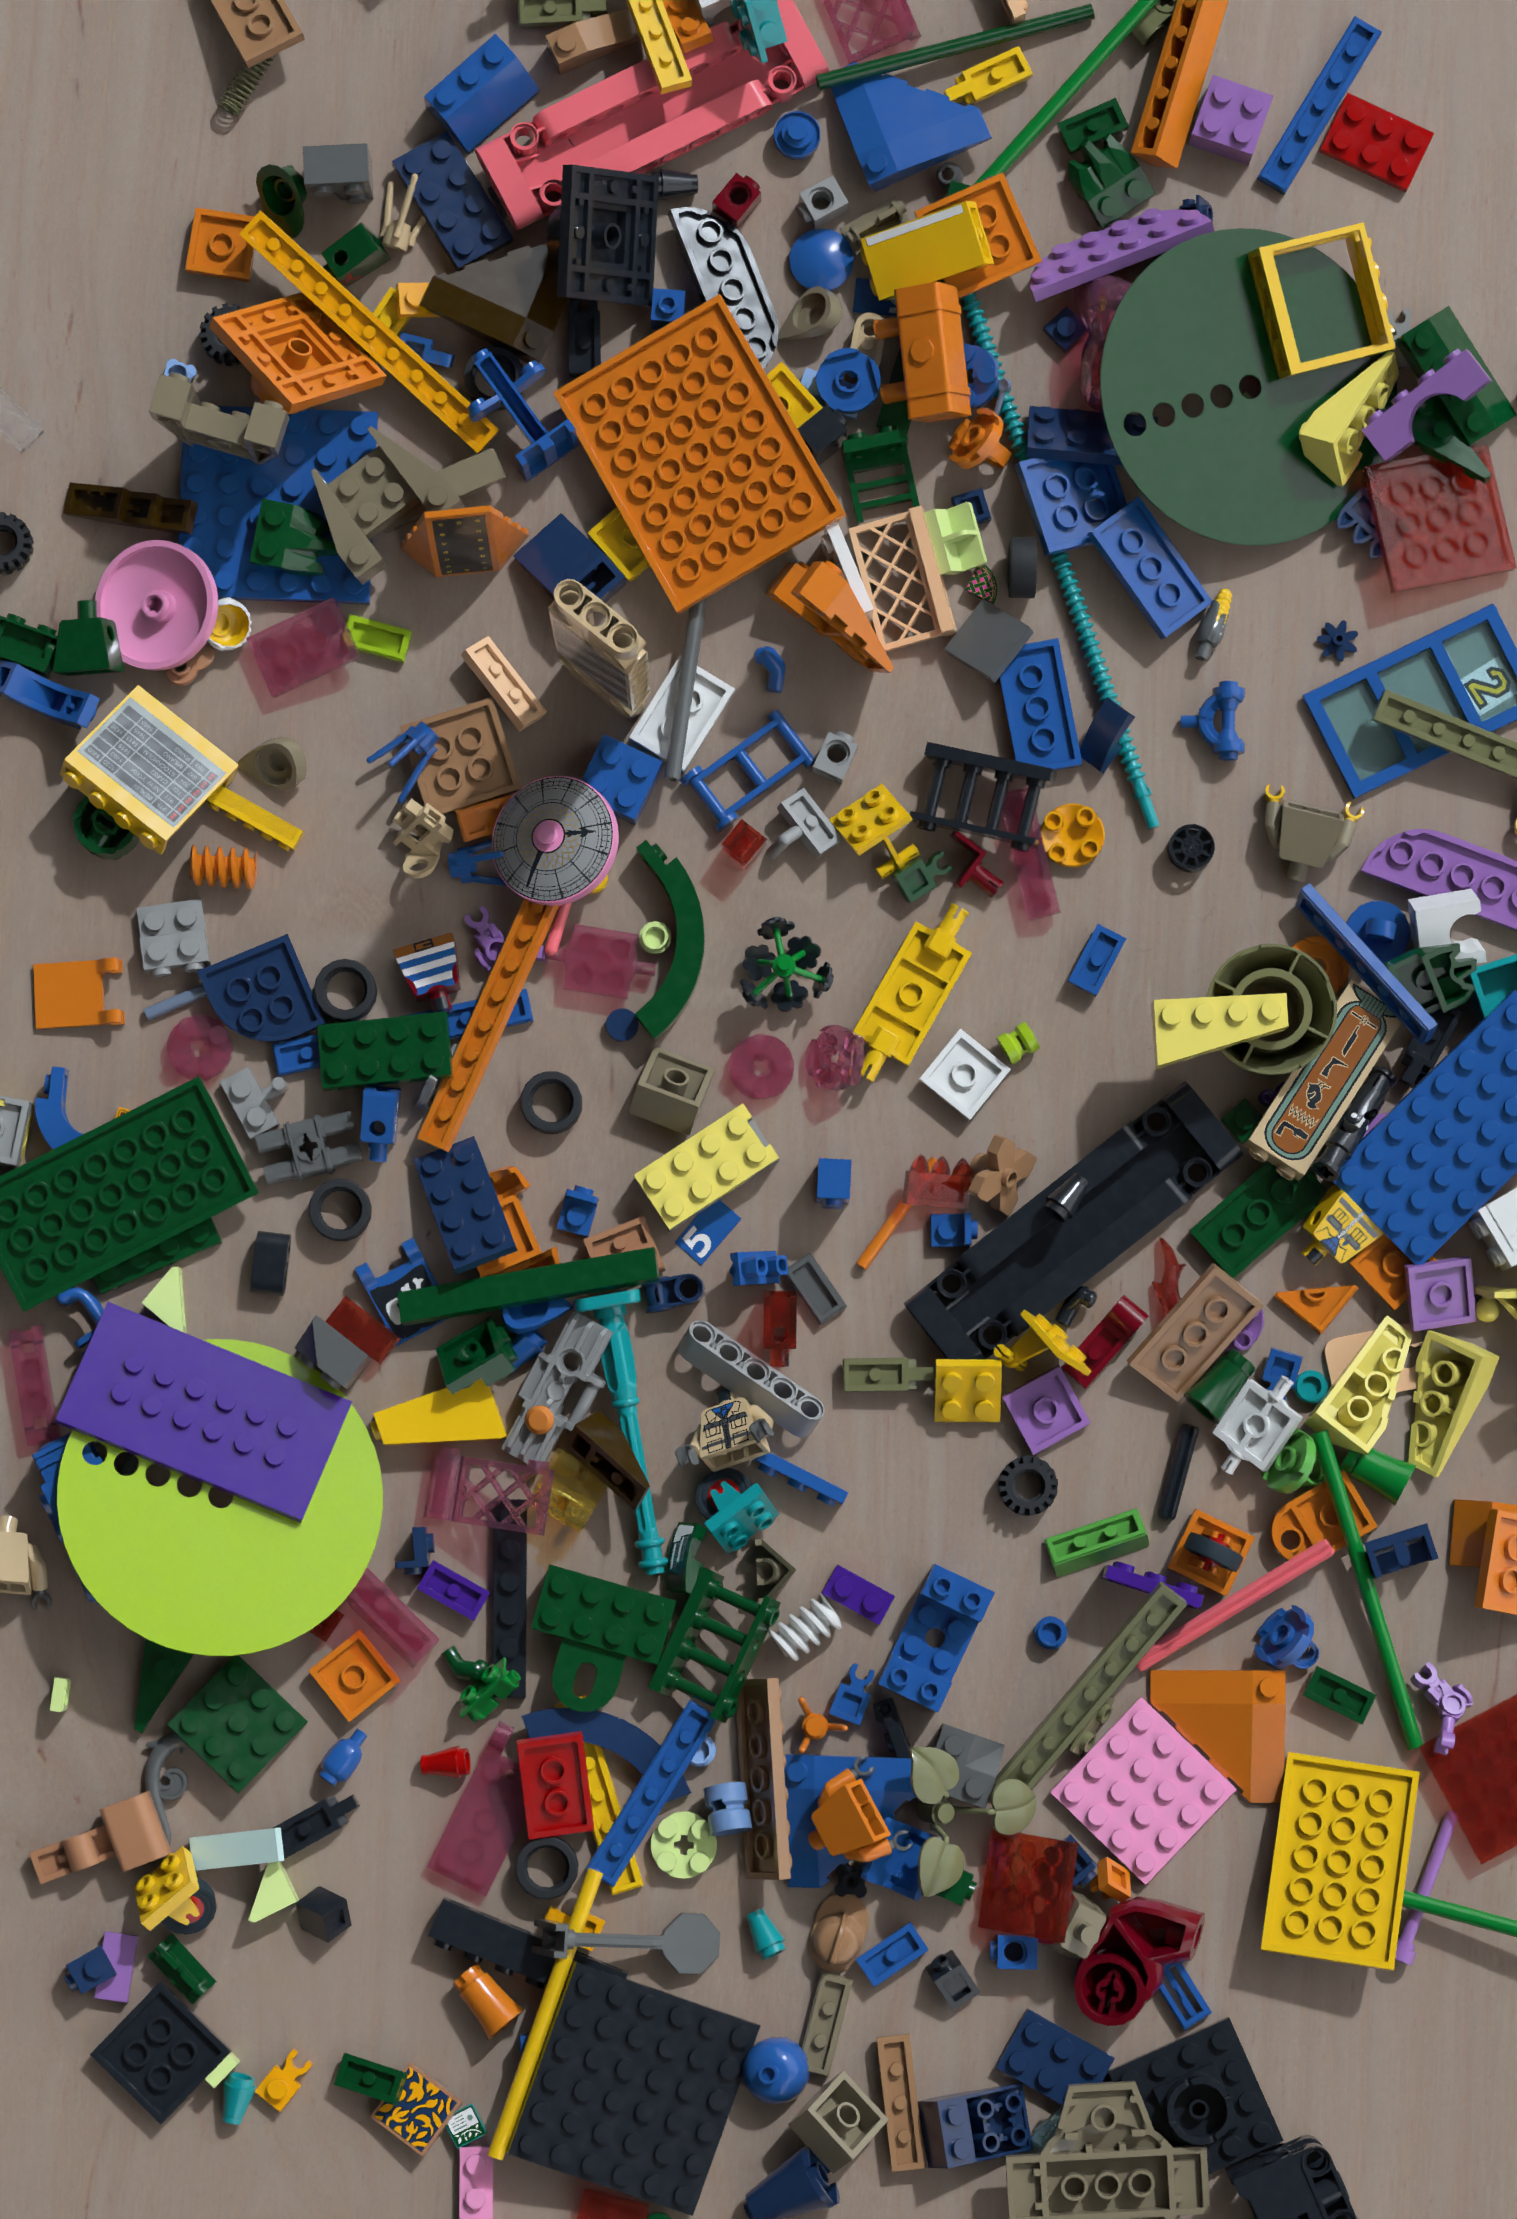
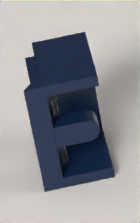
M1427 1523L1364 1543L1365 1554L1373 1579L1419 1563L1439 1559Z

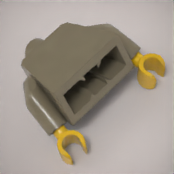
M1268 784L1265 789V800L1268 803L1266 804L1264 826L1270 844L1278 850L1279 858L1290 860L1286 876L1293 880L1305 881L1309 865L1323 868L1326 862L1334 861L1350 846L1357 826L1355 822L1362 817L1364 809L1361 807L1357 812V816H1354L1349 812L1351 802L1346 804L1341 813L1284 800V787L1281 785L1280 795L1272 796L1269 793L1270 784Z

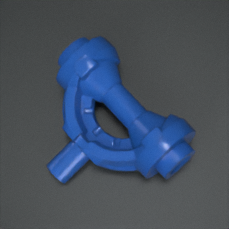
M1237 681L1219 682V687L1212 689V695L1199 708V715L1181 716V728H1199L1201 737L1212 747V753L1219 755V760L1235 761L1238 760V755L1245 752V744L1235 731V711L1239 703H1242L1244 700L1245 688L1238 687ZM1219 709L1222 711V730L1220 733L1216 731L1213 724L1214 715Z

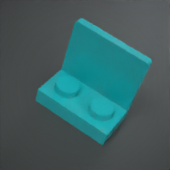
M730 0L735 19H740L743 30L738 32L743 49H748L750 56H755L761 63L768 62L765 49L787 42L777 0Z

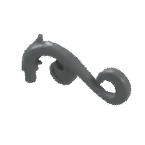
M173 1732L155 1741L146 1743V1747L153 1750L149 1755L145 1771L146 1791H150L169 1846L171 1844V1833L162 1798L169 1800L180 1798L188 1786V1776L183 1770L178 1768H170L164 1772V1776L171 1780L170 1784L163 1785L160 1781V1771L166 1758L177 1749H180L181 1754H184L189 1749ZM164 1857L159 1858V1859L154 1860V1861L149 1862V1863H156V1862L162 1860Z

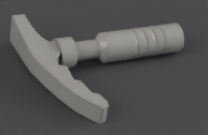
M455 1043L451 1047L452 1058L458 1047V1044ZM432 1075L429 1076L415 1104L417 1108L426 1113L429 1108L430 1099L437 1093L436 1088L443 1079H437Z

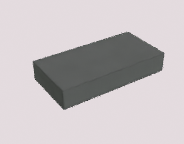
M808 1253L788 1267L787 1278L820 1325L847 1307L811 1253Z

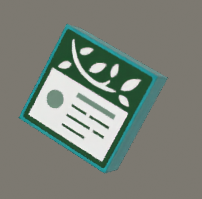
M473 2103L458 2110L446 2126L457 2149L488 2133Z

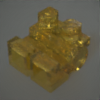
M557 1447L528 1504L580 1533L590 1520L609 1487L589 1469L585 1468L581 1472L580 1469L583 1464L571 1453Z

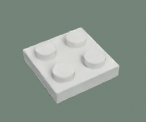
M959 1029L919 1078V1081L970 1121L1011 1069L962 1029Z

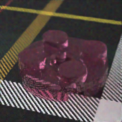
M195 1015L183 1018L172 1029L167 1041V1053L170 1063L182 1076L190 1080L201 1076L202 1080L206 1081L222 1073L228 1067L233 1055V1043L229 1032L218 1020L205 1015ZM199 1039H204V1045L209 1047L207 1053L202 1052L200 1057H196L195 1050L191 1049L193 1043H198Z
M839 1025L823 1027L820 1030L822 1033L817 1039L810 1041L806 1050L805 1067L808 1075L813 1076L816 1082L814 1084L817 1087L830 1091H841L848 1086H855L861 1080V1070L864 1063V1038L847 1027ZM838 1052L837 1062H831V1057L835 1056Z
M756 1034L744 1039L736 1046L731 1055L729 1071L734 1086L743 1095L751 1099H771L782 1094L790 1085L793 1078L794 1060L791 1051L780 1039L774 1036ZM764 1059L770 1062L768 1064V1068L771 1070L770 1073L766 1075L762 1072L759 1076L754 1073L756 1066L753 1063L756 1060L761 1062Z

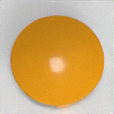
M1076 803L1064 804L1053 809L1045 816L1040 829V842L1045 854L1053 862L1063 867L1075 868L1090 863L1100 853L1105 840L1104 826L1099 816L1092 808Z

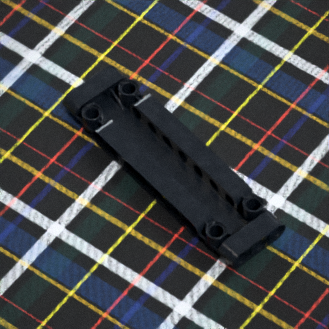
M1184 1081L1136 1120L1130 1121L979 1240L959 1256L954 1264L904 1302V1305L946 1359H987L994 1353L995 1347L999 1349L998 1344L1005 1345L1013 1337L1019 1336L1030 1327L1020 1315L1023 1310H1026L1035 1317L1038 1314L1042 1316L1047 1314L1188 1202L1192 1195L1243 1156V1152L1193 1088ZM1152 1114L1159 1115L1164 1121L1163 1129L1160 1131L1151 1130L1147 1125V1117ZM1192 1165L1200 1166L1204 1170V1180L1201 1182L1192 1181L1188 1176V1168ZM1074 1173H1077L1088 1181L1089 1187L1086 1189L1073 1218L1067 1219L1065 1223H1061L1045 1211L1046 1198L1066 1180L1071 1178ZM946 1276H955L959 1280L960 1289L957 1292L948 1293L943 1289L942 1280ZM988 1327L997 1328L1001 1333L1000 1342L995 1345L986 1343L983 1338L984 1330Z

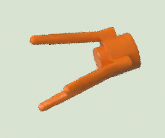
M799 1697V1705L806 1716L802 1722L805 1736L799 1747L800 1753L806 1751L812 1739H821L826 1735L827 1731L845 1732L848 1730L846 1725L828 1723L823 1715L812 1713L806 1700L803 1697Z

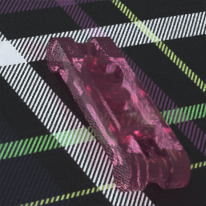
M42 1324L32 1326L31 1330L21 1332L20 1329L9 1330V1340L27 1445H38L39 1441L49 1439L51 1442L61 1437L59 1424L55 1423L57 1412ZM33 1343L35 1352L23 1353V1344ZM46 1417L47 1427L36 1428L34 1419Z

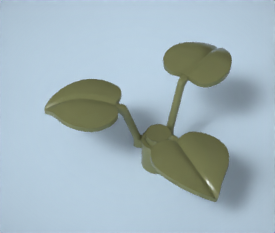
M913 1747L909 1749L911 1757L910 1780L912 1791L919 1800L917 1815L923 1822L931 1823L930 1829L936 1831L942 1838L929 1837L923 1843L919 1852V1887L922 1896L930 1897L956 1884L964 1869V1857L961 1849L957 1845L949 1844V1836L940 1826H944L952 1821L955 1813L993 1815V1827L996 1832L1005 1835L1016 1834L1031 1822L1036 1811L1037 1800L1036 1795L1024 1782L1017 1779H1005L999 1782L991 1793V1805L993 1808L952 1806L946 1798L949 1797L947 1790L955 1787L959 1781V1768L956 1760L949 1753L938 1748Z

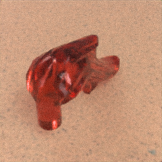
M1159 1237L1164 1254V1273L1160 1283L1152 1281L1158 1300L1167 1315L1181 1299L1178 1285L1181 1272L1186 1264H1179L1170 1244L1165 1239Z

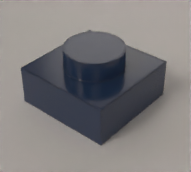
M1067 306L1043 327L1044 333L1064 353L1089 330Z

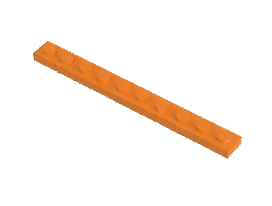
M526 899L523 900L452 1058L453 1078L443 1079L417 1139L444 1151H450L560 905L547 906L536 904Z

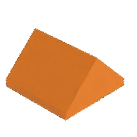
M1454 1499L1449 1565L1480 1568L1489 1509L1517 1513V1505Z

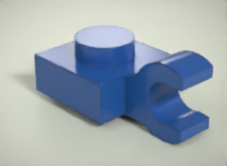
M401 332L400 339L426 363L449 368L453 367L455 355L433 350L435 340Z

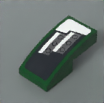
M678 1522L668 1555L666 1575L667 1590L671 1593L691 1594L702 1570L703 1564L694 1558L707 1529L698 1523Z

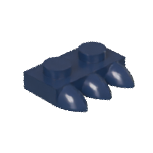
M1364 486L1340 510L1337 518V529H1345L1353 525L1356 527L1353 534L1354 544L1365 543L1369 540L1372 542L1369 551L1370 559H1377L1388 555L1410 531L1401 520Z

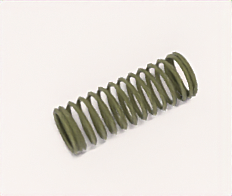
M275 55L262 61V63L256 64V66L250 67L255 72L247 69L244 66L246 64L242 63V67L236 73L237 77H233L234 82H230V86L224 92L225 96H222L220 101H218L219 105L231 114L239 116L241 113L240 109H244V106L239 102L247 104L246 100L242 97L250 99L246 93L252 95L253 92L250 89L256 90V87L251 83L259 85L257 80H262V78L258 74L265 75L262 70L268 71L265 65L271 66L269 61H274ZM241 69H242V70H245V71H246L247 73H249L251 76H249V75L243 73V72L241 71ZM238 74L243 75L248 81L240 78ZM235 79L240 80L244 85L238 83ZM232 84L237 85V86H238L240 89H242L243 91H241V90L235 88ZM229 89H233L235 92H237V93H238L239 95H241L242 97L238 96V95L235 94V93H232ZM227 94H231V95H232L235 99H237L239 102H237L236 100H234V99L228 97Z

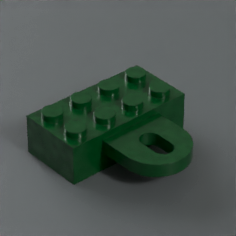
M549 1564L531 1630L562 1639L552 1673V1684L558 1699L566 1707L574 1711L593 1712L607 1705L615 1695L626 1657L658 1666L676 1606V1600ZM584 1663H591L597 1669L592 1692L586 1698H579L573 1693V1684L578 1668Z

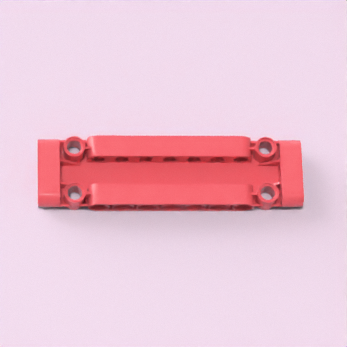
M777 0L787 42L765 49L768 62L761 63L755 56H750L748 49H743L738 33L743 30L740 19L731 24L726 21L710 27L713 42L687 53H684L680 46L692 78L691 87L661 94L649 61L645 59L545 108L533 117L532 122L517 123L509 133L476 148L475 153L515 230L518 231L551 215L561 205V200L551 202L545 196L551 191L562 194L563 165L573 164L645 174L764 115L772 109L773 104L788 102L794 94L816 84L815 75L828 72L829 68L794 1ZM782 79L787 81L789 87L781 90L776 88L773 82ZM520 136H528L533 142L528 146H521L517 144L516 139Z

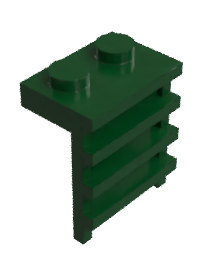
M887 426L879 429L878 434L866 436L865 432H858L848 435L847 440L842 441L841 452L857 524L864 523L862 511L912 501L913 507L920 506L907 449L908 437L906 428L898 429L897 426ZM904 464L906 474L858 484L855 483L854 474ZM908 483L909 493L861 503L859 501V492Z

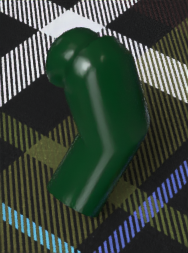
M455 1646L441 1653L457 1679L478 1682L488 1667V1664L481 1659L476 1662L463 1660Z

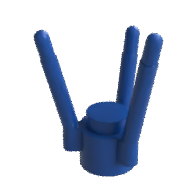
M420 721L415 727L411 725L405 733L367 758L366 761L370 764L404 741L407 745L388 762L390 767H393L411 750L417 755L424 752L397 800L399 804L404 802L428 760L437 751L434 744L439 740V737L429 726Z
M492 839L469 847L457 848V852L448 853L451 878L460 877L461 883L476 882L507 886L502 878L472 875V872H478L477 862L499 858L504 853L496 851L475 854L477 851L492 847Z

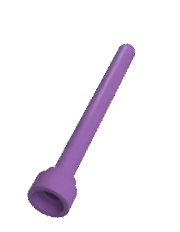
M1448 1811L1444 1815L1417 1894L1428 1897L1431 1894L1458 1817L1454 1811ZM1410 1910L1401 1937L1397 1942L1395 1960L1412 1966L1416 1955L1413 1952L1415 1948L1413 1941L1424 1912Z

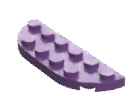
M1157 208L1145 210L1140 216L1129 220L1117 221L1111 227L1098 232L1086 233L1082 238L1070 243L1058 244L1052 248L1050 254L1042 259L1040 264L1036 265L1031 273L1029 284L1035 302H1038L1166 252L1180 243L1199 235L1214 232L1213 223L1198 210L1176 209L1160 211Z
M1413 829L1394 835L1380 843L1367 857L1360 870L1361 873L1421 896L1472 889L1479 898L1481 912L1472 915L1517 932V862L1496 852L1439 831Z

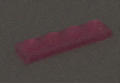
M1028 787L1007 792L1002 813L1006 830L1009 833L1017 834ZM1035 811L1029 837L1036 838L1040 842L1039 849L1030 848L1029 852L1011 849L1029 921L1061 913L1037 811Z

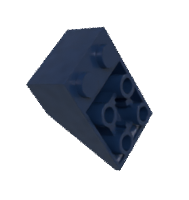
M562 513L513 555L553 600L554 589L557 584L566 579L578 581L604 603L626 585L625 576Z
M1022 2083L917 2101L928 2168L949 2169L1033 2150Z

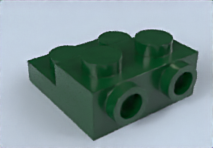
M492 1316L436 1348L445 1385L452 1395L461 1389L470 1387L480 1378L488 1387L496 1381L505 1379L510 1373L515 1371L513 1362L518 1360V1356L510 1344L513 1341L512 1336L504 1327V1324L499 1326Z

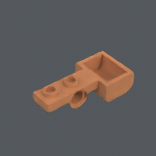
M148 1790L99 1809L105 1825L30 1852L29 1855L40 1884L80 1871L115 1856L121 1871L125 1872L172 1853L150 1791Z

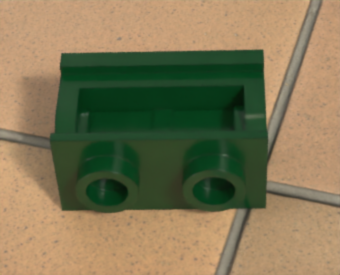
M8 613L7 617L0 615V661L4 660L19 664L36 674L49 678L54 666L58 637L55 634L57 631L42 624H38L37 628L25 624L26 620L11 613Z

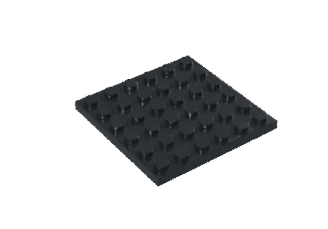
M574 1961L506 2153L693 2216L742 2080L743 2062L749 2050L754 2046L760 2025Z

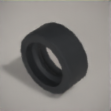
M488 346L481 348L471 355L465 364L463 378L466 392L473 402L479 398H483L486 401L492 396L485 395L478 389L475 382V375L478 369L472 362V357L482 349L487 348L496 360L502 361L510 367L513 373L512 383H514L522 376L520 371L523 368L514 353L507 348ZM501 406L500 408H498V409H496V410H503V409H505V408H504V406Z
M1010 537L1008 548V597L1035 598L1037 584L1036 538Z
M340 959L332 961L322 968L316 977L314 993L316 1002L325 1015L335 1021L352 1022L360 1020L371 1011L376 1002L377 987L375 979L367 967L355 960ZM341 972L356 974L361 978L365 987L364 998L361 1003L348 1010L338 1009L333 1006L328 1000L326 992L331 978Z
M545 1071L533 1076L525 1084L521 1093V1110L525 1120L535 1130L544 1134H559L569 1130L578 1121L582 1112V1096L577 1084L569 1076L558 1071ZM546 1084L562 1086L568 1092L571 1099V1107L568 1114L556 1122H547L540 1119L532 1107V1099L535 1092Z
M333 1179L324 1182L314 1191L309 1201V1216L312 1225L322 1236L332 1241L346 1242L357 1238L366 1230L371 1220L372 1205L368 1195L358 1184L348 1179ZM336 1191H346L352 1194L357 1199L360 1207L356 1222L351 1227L345 1229H334L328 1226L321 1214V1206L324 1199Z
M551 1836L532 1839L521 1849L516 1859L515 1872L519 1884L526 1893L538 1899L550 1900L562 1896L571 1889L578 1876L579 1863L575 1851L568 1842L559 1837ZM553 1848L559 1851L565 1858L567 1865L566 1874L563 1880L555 1886H539L529 1877L527 1870L528 1861L531 1855L539 1849Z

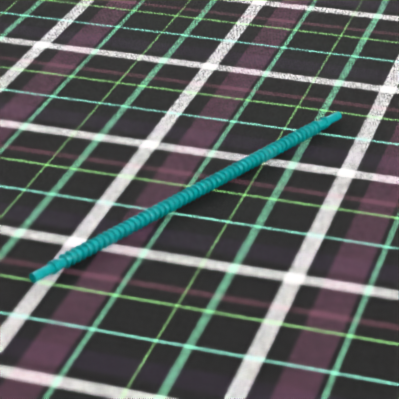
M974 292L962 298L965 304L963 310L968 312L966 319L971 320L969 328L974 329L972 336L977 337L975 345L989 351L997 360L1000 354L994 352L997 346L991 343L994 337L988 334L991 328L985 326L988 320L982 317L985 311L979 309L981 301H977ZM997 360L999 365L998 380L1003 379L1006 371L1000 369L1003 363ZM998 389L996 395L994 396L995 398H998V394H999V391H1000L999 389ZM1010 389L1005 393L999 414L1004 415L1002 421L1004 424H1007L1005 432H1010L1008 440L1013 441L1011 449L1016 450L1014 458H1019L1020 462L1032 458L1026 457L1027 440L1024 437L1027 435V432L1021 429L1024 423L1018 421L1021 415L1015 412L1018 406L1012 404L1015 397L1009 395L1012 391ZM1069 553L1053 554L1050 562L1056 564L1053 569L1059 573L1056 579L1062 581L1059 587L1065 590L1062 596L1068 599L1066 606L1071 607L1069 615L1074 616L1072 624L1077 625L1075 632L1080 633L1078 641L1083 642L1081 650L1086 651L1084 658L1089 659L1087 667L1092 668L1090 676H1094L1096 679L1093 685H1098L1099 689L1096 690V693L1102 696L1099 702L1103 703L1108 697L1121 706V702L1116 701L1118 694L1113 693L1115 685L1110 684L1112 676L1107 675L1109 667H1104L1103 664L1106 662V659L1100 656L1103 650L1097 647L1100 641H1095L1094 639L1097 633L1091 630L1094 624L1088 622L1091 615L1085 613L1088 608L1082 604L1085 598L1079 596L1082 589L1076 587V584L1079 582L1078 579L1073 578L1076 572L1070 570L1072 562L1067 561ZM1127 728L1117 743L1122 746L1118 755L1123 757L1121 764L1126 765L1124 773L1129 774L1127 781L1132 783L1134 801L1138 800L1147 829L1151 830L1159 827L1160 824L1150 795H1152L1151 789L1147 787L1143 778L1146 776V773L1140 771L1143 764H1138L1137 762L1140 756L1134 753L1137 747L1131 745L1134 738L1128 736L1131 730Z

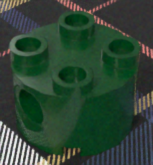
M87 796L78 803L73 815L75 834L77 839L91 854L102 859L118 860L137 846L139 838L130 830L121 828L105 810L96 808Z

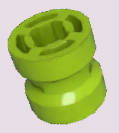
M1025 1021L1016 1025L1011 1033L1004 1032L996 1037L999 1047L1011 1065L1019 1062L1022 1055L1026 1053L1032 1054L1040 1049L1038 1041Z

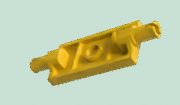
M950 904L938 928L930 929L915 921L855 1027L852 1036L867 1043L870 1048L855 1072L863 1077L871 1066L872 1068L866 1080L874 1083L886 1058L892 1057L909 1067L970 959L972 952L956 943L957 939L955 936L969 915V912L962 908L956 919H953L958 910V905Z

